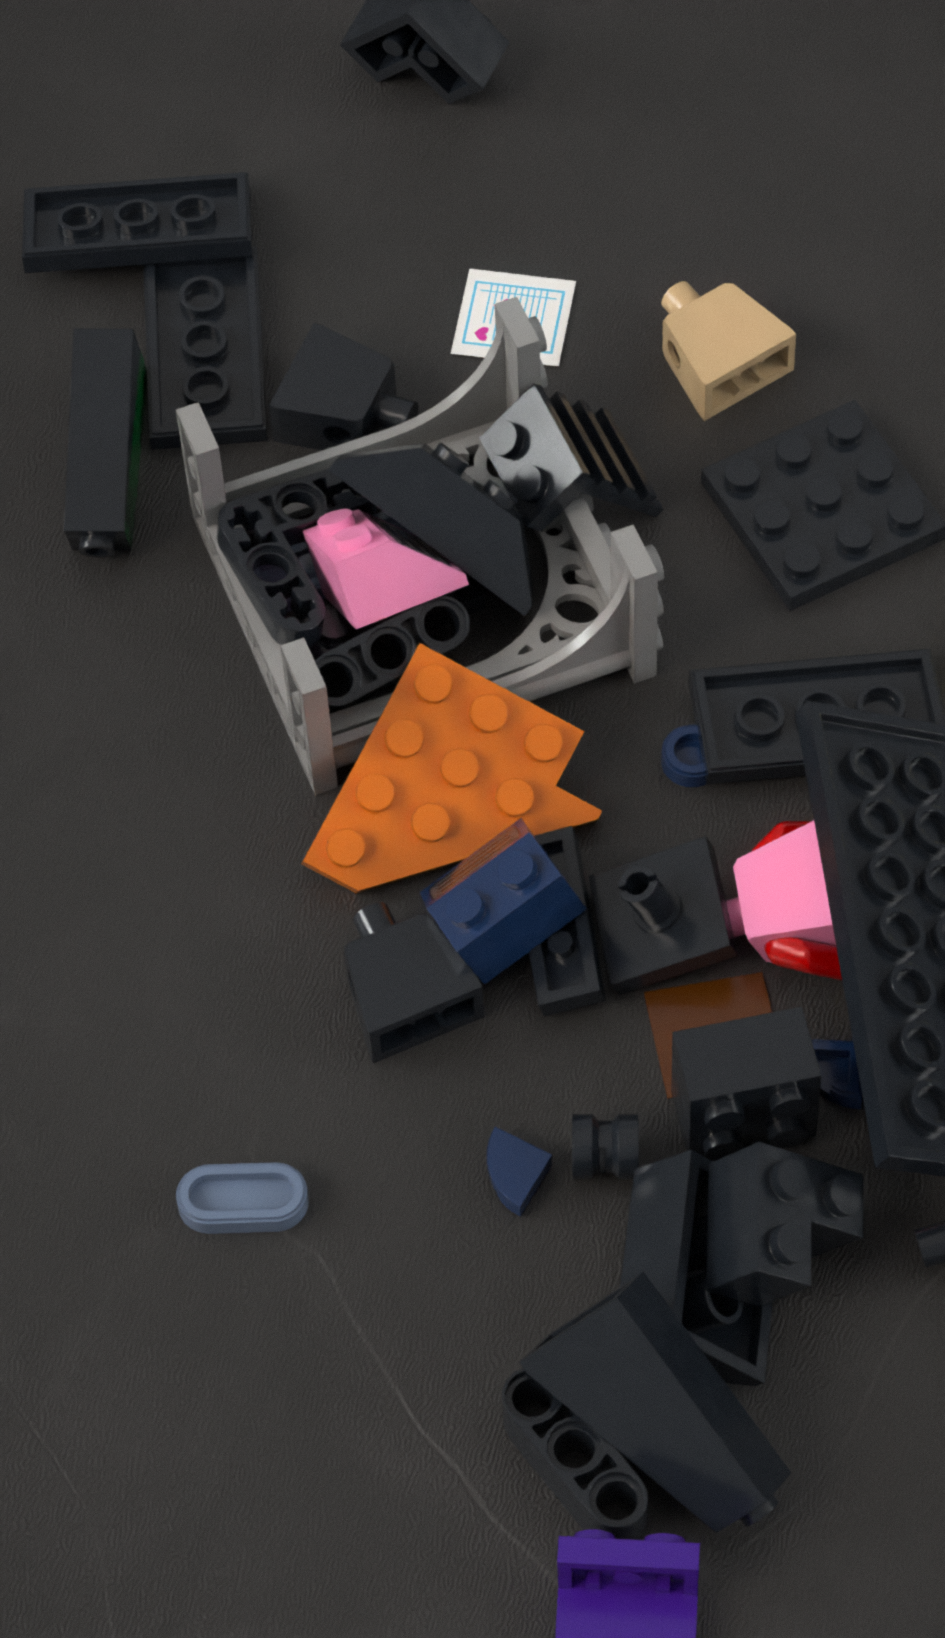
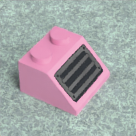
M350 509L331 511L317 520L318 525L303 530L323 595L355 629L469 585L466 574L458 566L415 534L359 509L354 511Z

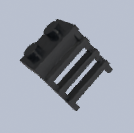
M534 383L479 437L506 490L518 500L515 507L522 515V520L528 528L542 532L581 493L654 517L664 510L660 501L656 500V493L612 414L606 408L601 407L593 414L588 403L580 399L571 407L565 394L557 391L548 398L543 387Z

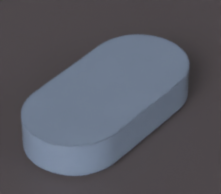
M277 1162L201 1165L187 1172L180 1180L176 1190L177 1206L183 1222L191 1229L205 1234L284 1231L294 1227L303 1219L309 1205L307 1185L302 1174L288 1164Z

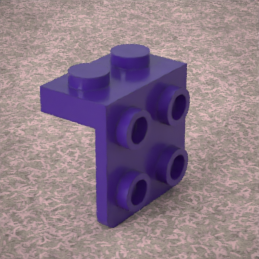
M597 1529L581 1530L576 1532L574 1536H559L555 1638H696L700 1543H688L683 1537L670 1533L650 1534L644 1540L616 1539L612 1533Z

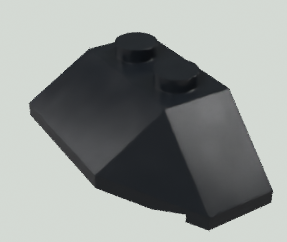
M426 443L345 454L340 455L328 469L331 473L525 616L534 602V594L522 515L513 509L518 500L506 489L490 479L484 486L479 484L464 472L469 463L442 443H439L435 450Z

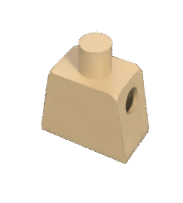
M682 281L673 285L664 294L661 304L669 314L663 320L662 351L666 361L704 421L794 370L796 333L735 284L724 283L700 296L688 282Z

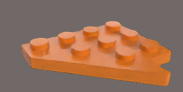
M419 643L301 864L357 894L460 863L520 818L526 823L534 836L572 826L574 829L594 823L599 819L602 810L556 786L585 731Z

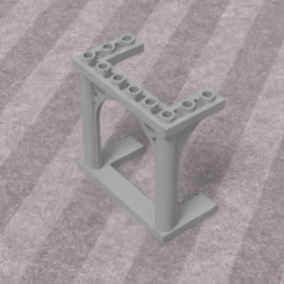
M518 297L495 304L496 336L487 355L473 374L457 390L429 410L388 429L224 483L219 446L199 402L176 409L192 517L315 795L338 788L336 769L356 763L393 692L329 714L327 688L305 638L280 645L271 637L220 550L216 539L219 511L225 504L234 499L329 469L340 455L426 443L434 450L439 443H442L466 461H470L469 456L475 454L474 465L467 467L464 472L482 486L490 479L506 489L500 478L494 477L488 472L487 467L491 460L479 437L534 383L541 385L543 389L548 387L546 371L540 359V353L547 350L544 331L536 316L527 317ZM344 489L342 493L350 491V489ZM581 493L542 532L534 529L541 541L548 564V583L545 596L534 619L524 632L503 650L466 668L529 702L627 668L634 684L657 676V651L663 649V639L657 624V617L664 614L662 599L658 591V581L664 580V569L656 548L652 544L644 546L634 524L612 532L606 523L597 524L591 513L594 510L592 497ZM360 494V495H354L356 498H357V497H362L361 494ZM290 503L283 508L286 515L294 519L314 513L310 506L303 503ZM242 524L234 526V528H243ZM556 528L559 535L550 536L546 532L549 529ZM244 529L247 535L254 533V530L247 531ZM568 571H575V579L579 584H567L562 577L563 574ZM565 601H580L592 606L597 611L598 616L586 623L572 622L563 618L557 612L556 607ZM552 629L556 636L550 641L543 643L540 639L542 633Z

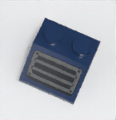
M522 818L420 892L427 910L456 952L484 985L587 909Z

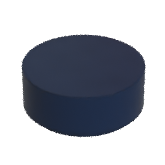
M685 725L676 728L667 735L662 745L661 765L664 773L671 781L684 787L706 785L704 762H702L697 725Z

